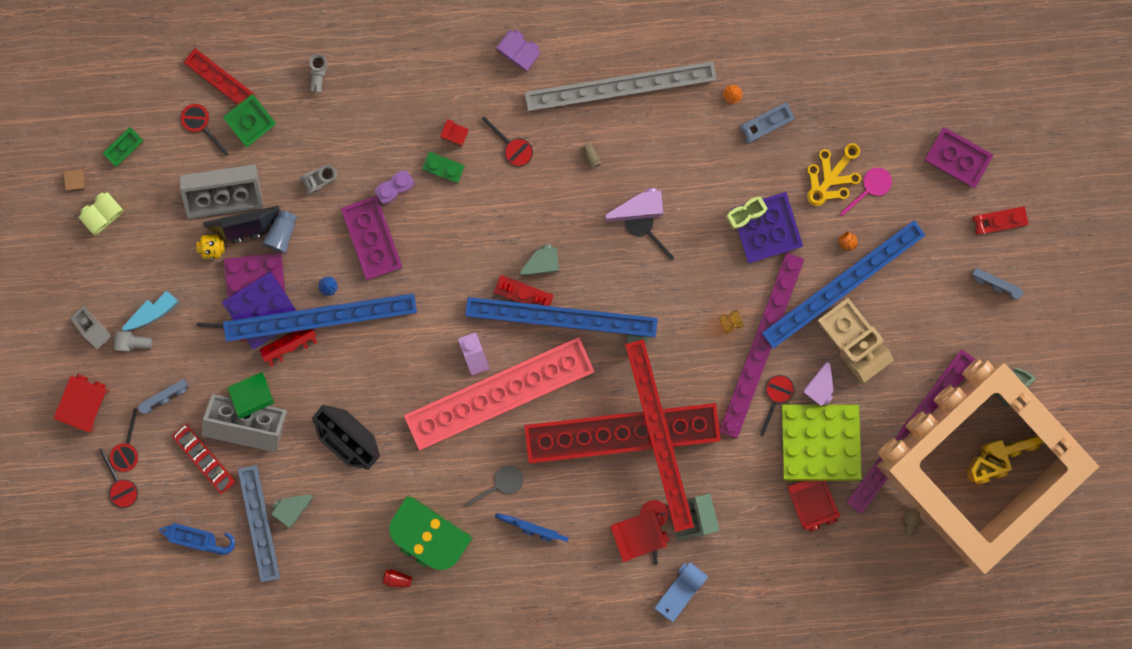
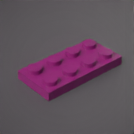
M377 195L341 208L366 280L403 268Z

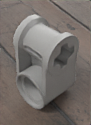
M325 165L301 176L299 179L303 181L309 196L334 183L338 178V173L332 166ZM330 169L333 172V176L327 180L324 178V172Z

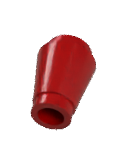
M392 568L390 570L386 569L382 584L387 585V587L410 588L412 576Z

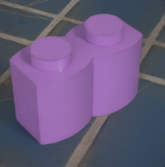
M509 30L496 47V50L527 72L541 53L539 46L532 41L530 43L526 42L523 39L524 35L519 31L515 30L513 32Z
M407 170L400 171L392 177L391 181L380 184L376 188L375 193L382 204L387 205L394 202L399 194L410 191L414 187L415 182Z

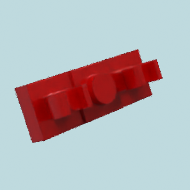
M500 275L494 290L495 294L526 304L550 306L554 297L553 294Z
M314 328L294 331L261 348L260 352L264 362L268 361L269 365L273 367V358H279L280 362H282L281 354L294 351L300 344H303V347L308 349L306 342L312 340L316 345L317 340Z

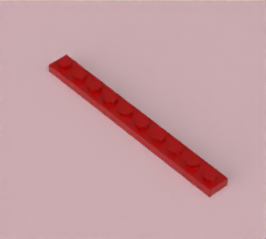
M644 339L625 344L674 530L678 532L693 528L694 524Z

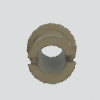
M592 143L581 148L589 162L587 165L591 169L602 164V159L598 157Z

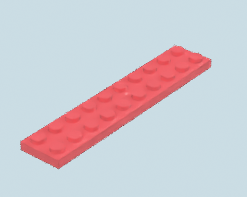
M578 337L404 415L420 451L590 375L595 371Z

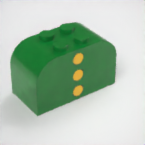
M410 495L406 497L389 526L390 536L401 547L400 551L408 557L411 555L417 558L416 562L423 567L428 565L437 570H446L454 566L474 538Z

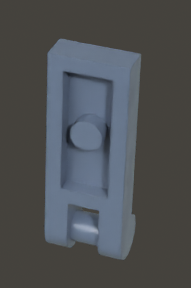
M787 102L739 126L741 132H744L745 140L749 144L795 120V117ZM753 126H755L758 131L755 134H753L750 129Z
M978 268L972 270L970 276L974 277L973 281L981 285L989 284L992 286L991 289L998 293L1004 291L1009 294L1012 300H1017L1023 296L1021 288Z
M182 379L145 400L139 405V411L143 414H149L154 406L158 404L162 406L170 401L169 398L176 394L178 397L187 392L186 388L189 387L187 380Z

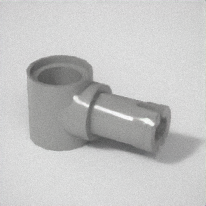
M315 54L309 61L311 67L310 75H312L310 92L315 93L316 90L317 93H322L323 76H325L328 68V62L323 55ZM318 59L324 61L321 68L314 67V62Z
M115 331L113 350L130 352L134 348H152V338L135 337L132 332Z

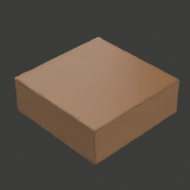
M83 169L63 171L66 191L86 189Z

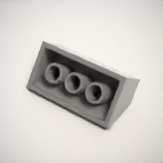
M256 164L180 175V191L188 219L263 208L260 179Z
M212 394L203 418L201 436L277 452L287 410L268 406L239 419L230 397Z

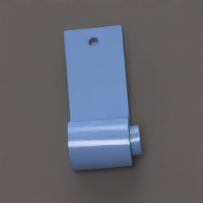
M691 562L688 564L684 563L678 570L680 575L654 608L671 622H674L695 592L698 591L708 578V575Z

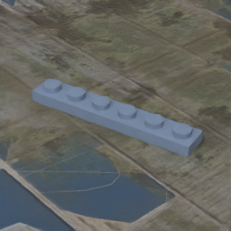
M258 466L240 468L238 473L260 580L265 582L280 579Z

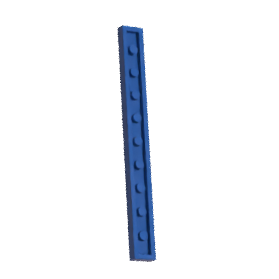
M915 220L911 221L761 332L770 347L772 349L926 235Z
M414 293L223 321L226 341L412 314L417 313L415 295Z
M472 297L467 298L465 316L470 318L656 338L658 318Z

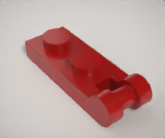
M1025 206L972 216L977 228L975 229L976 235L1029 225ZM983 220H988L989 227H984Z

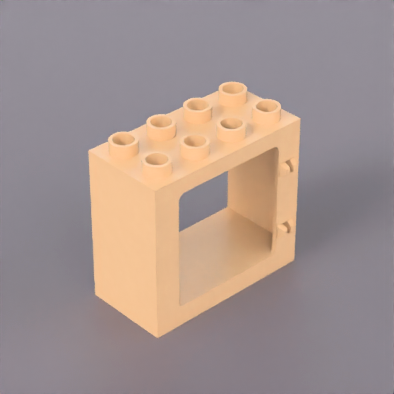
M977 359L962 373L967 381L956 388L949 385L935 397L934 402L939 406L935 411L927 415L922 411L908 422L906 428L910 431V434L904 440L897 441L895 438H892L878 451L877 454L882 460L876 466L969 567L986 574L1096 471L1099 465L1005 363L988 360L982 362L980 359ZM999 393L1058 458L978 532L921 470L920 462L992 394Z

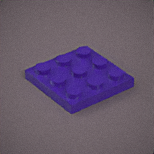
M786 192L762 199L768 208L761 217L749 220L745 226L737 229L748 264L803 247Z
M271 270L222 301L233 320L296 310ZM278 334L246 338V340L254 350Z

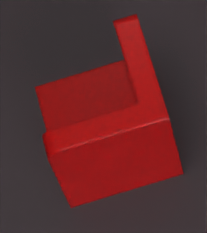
M447 119L440 138L462 147L469 130Z

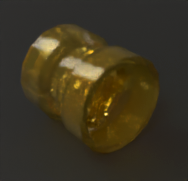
M737 309L731 311L729 315L719 316L726 334L732 332L735 328L740 329L744 327Z

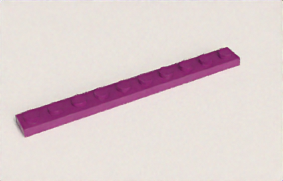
M786 253L721 425V433L735 438L739 436L771 350L770 345L761 332L784 316L805 260L790 253Z
M961 349L894 438L900 441L910 434L906 425L918 413L923 411L927 415L935 411L939 407L934 402L935 397L949 385L953 388L958 387L964 379L963 371L976 359ZM881 457L878 458L846 501L847 504L861 514L888 480L876 466L882 460Z

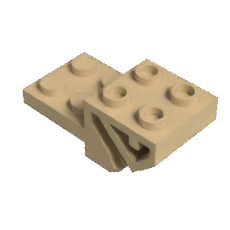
M849 298L817 321L841 351L839 356L862 385L893 363L894 359L889 349L882 344L883 339L873 326L869 325Z

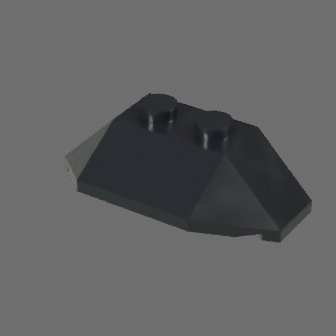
M277 205L206 221L203 224L228 242L232 241V244L244 242V238L251 237V240L262 238V234L268 232L281 209Z
M322 405L312 417L319 440L347 466L369 470L379 459L380 454L375 436L347 410Z

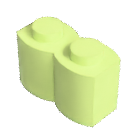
M108 192L99 194L94 199L96 202L92 206H85L80 211L81 215L78 217L95 236L124 212Z
M755 197L750 199L744 206L730 211L726 219L733 230L740 229L749 220L761 217L768 208L761 197Z

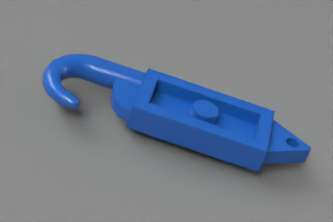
M495 514L496 519L522 528V533L533 536V533L541 535L540 539L551 542V539H559L565 542L569 540V537L509 515Z
M177 523L159 528L169 539L168 542L219 555H227L235 547L234 537L227 532L224 535L229 538L230 544L228 547L223 548L215 546V535L208 531Z

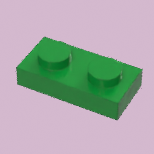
M129 127L103 154L115 167H118L144 140Z
M429 152L422 170L458 184L465 165Z

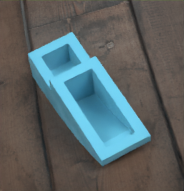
M165 291L154 304L147 300L122 329L128 332L150 325L169 313L180 302L170 292Z

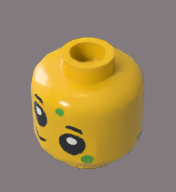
M218 234L202 235L200 242H197V253H201V257L205 260L220 259L221 255L225 254L224 239H221Z

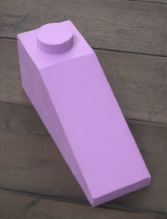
M655 188L646 189L645 192L640 193L606 214V222L663 217L661 191H657Z

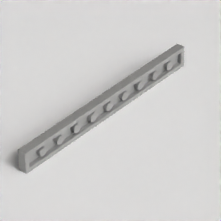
M714 61L529 91L525 92L528 112L714 82L717 79Z

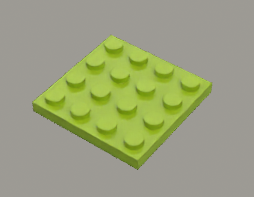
M782 405L783 481H861L859 405Z

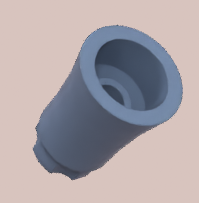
M280 210L262 244L274 251L286 254L296 225L295 220L297 216Z

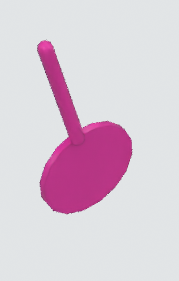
M879 167L869 170L863 180L866 190L846 207L840 215L846 214L868 193L875 196L887 193L892 185V178L889 172Z

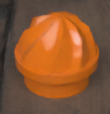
M729 85L724 89L723 97L726 102L736 104L742 98V90L737 85Z
M847 231L838 239L842 249L851 251L857 247L858 241L854 233L851 234Z

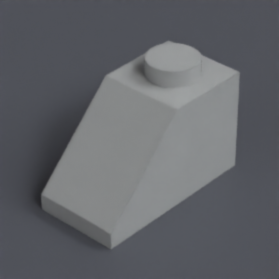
M84 305L70 317L83 337L97 349L111 337L107 329Z

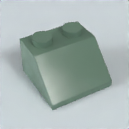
M711 494L688 498L687 502L694 527L675 532L676 540H684L719 531Z

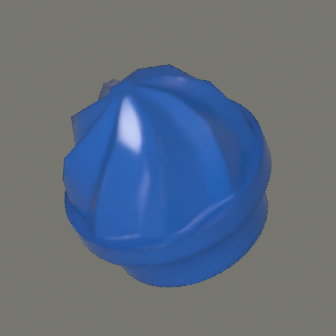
M324 277L320 280L318 288L323 295L331 296L336 293L338 284L334 278Z

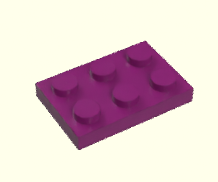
M943 127L924 161L974 189L991 161L993 154Z
M282 253L224 259L228 297L270 270L283 290L286 291Z

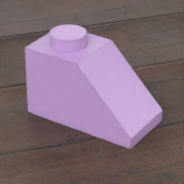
M476 332L458 339L472 376L490 369Z
M824 363L802 392L819 406L823 404L827 406L833 398L831 395L834 390L830 363Z

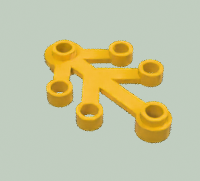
M854 143L848 144L844 149L845 155L832 171L829 159L831 157L830 151L827 149L820 151L819 158L822 160L824 182L820 187L817 176L819 167L816 164H811L807 168L812 187L807 194V200L811 205L820 206L826 199L840 198L844 200L849 196L847 188L826 192L830 185L845 183L856 185L861 181L859 173L838 176L851 159L859 156L860 148ZM851 148L854 149L855 154L850 155L848 153V150ZM822 152H827L828 158L824 159L821 156ZM810 167H815L816 173H811ZM853 175L858 176L857 182L852 181ZM841 190L847 192L846 197L840 195ZM815 193L820 195L819 200H814L813 195Z

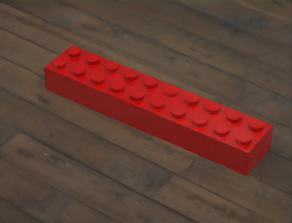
M716 403L663 409L673 447L721 441ZM643 411L524 425L529 463L653 449Z

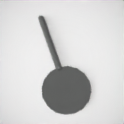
M507 465L500 468L495 475L496 485L466 502L465 506L471 505L496 489L505 494L517 492L523 484L522 472L514 466Z

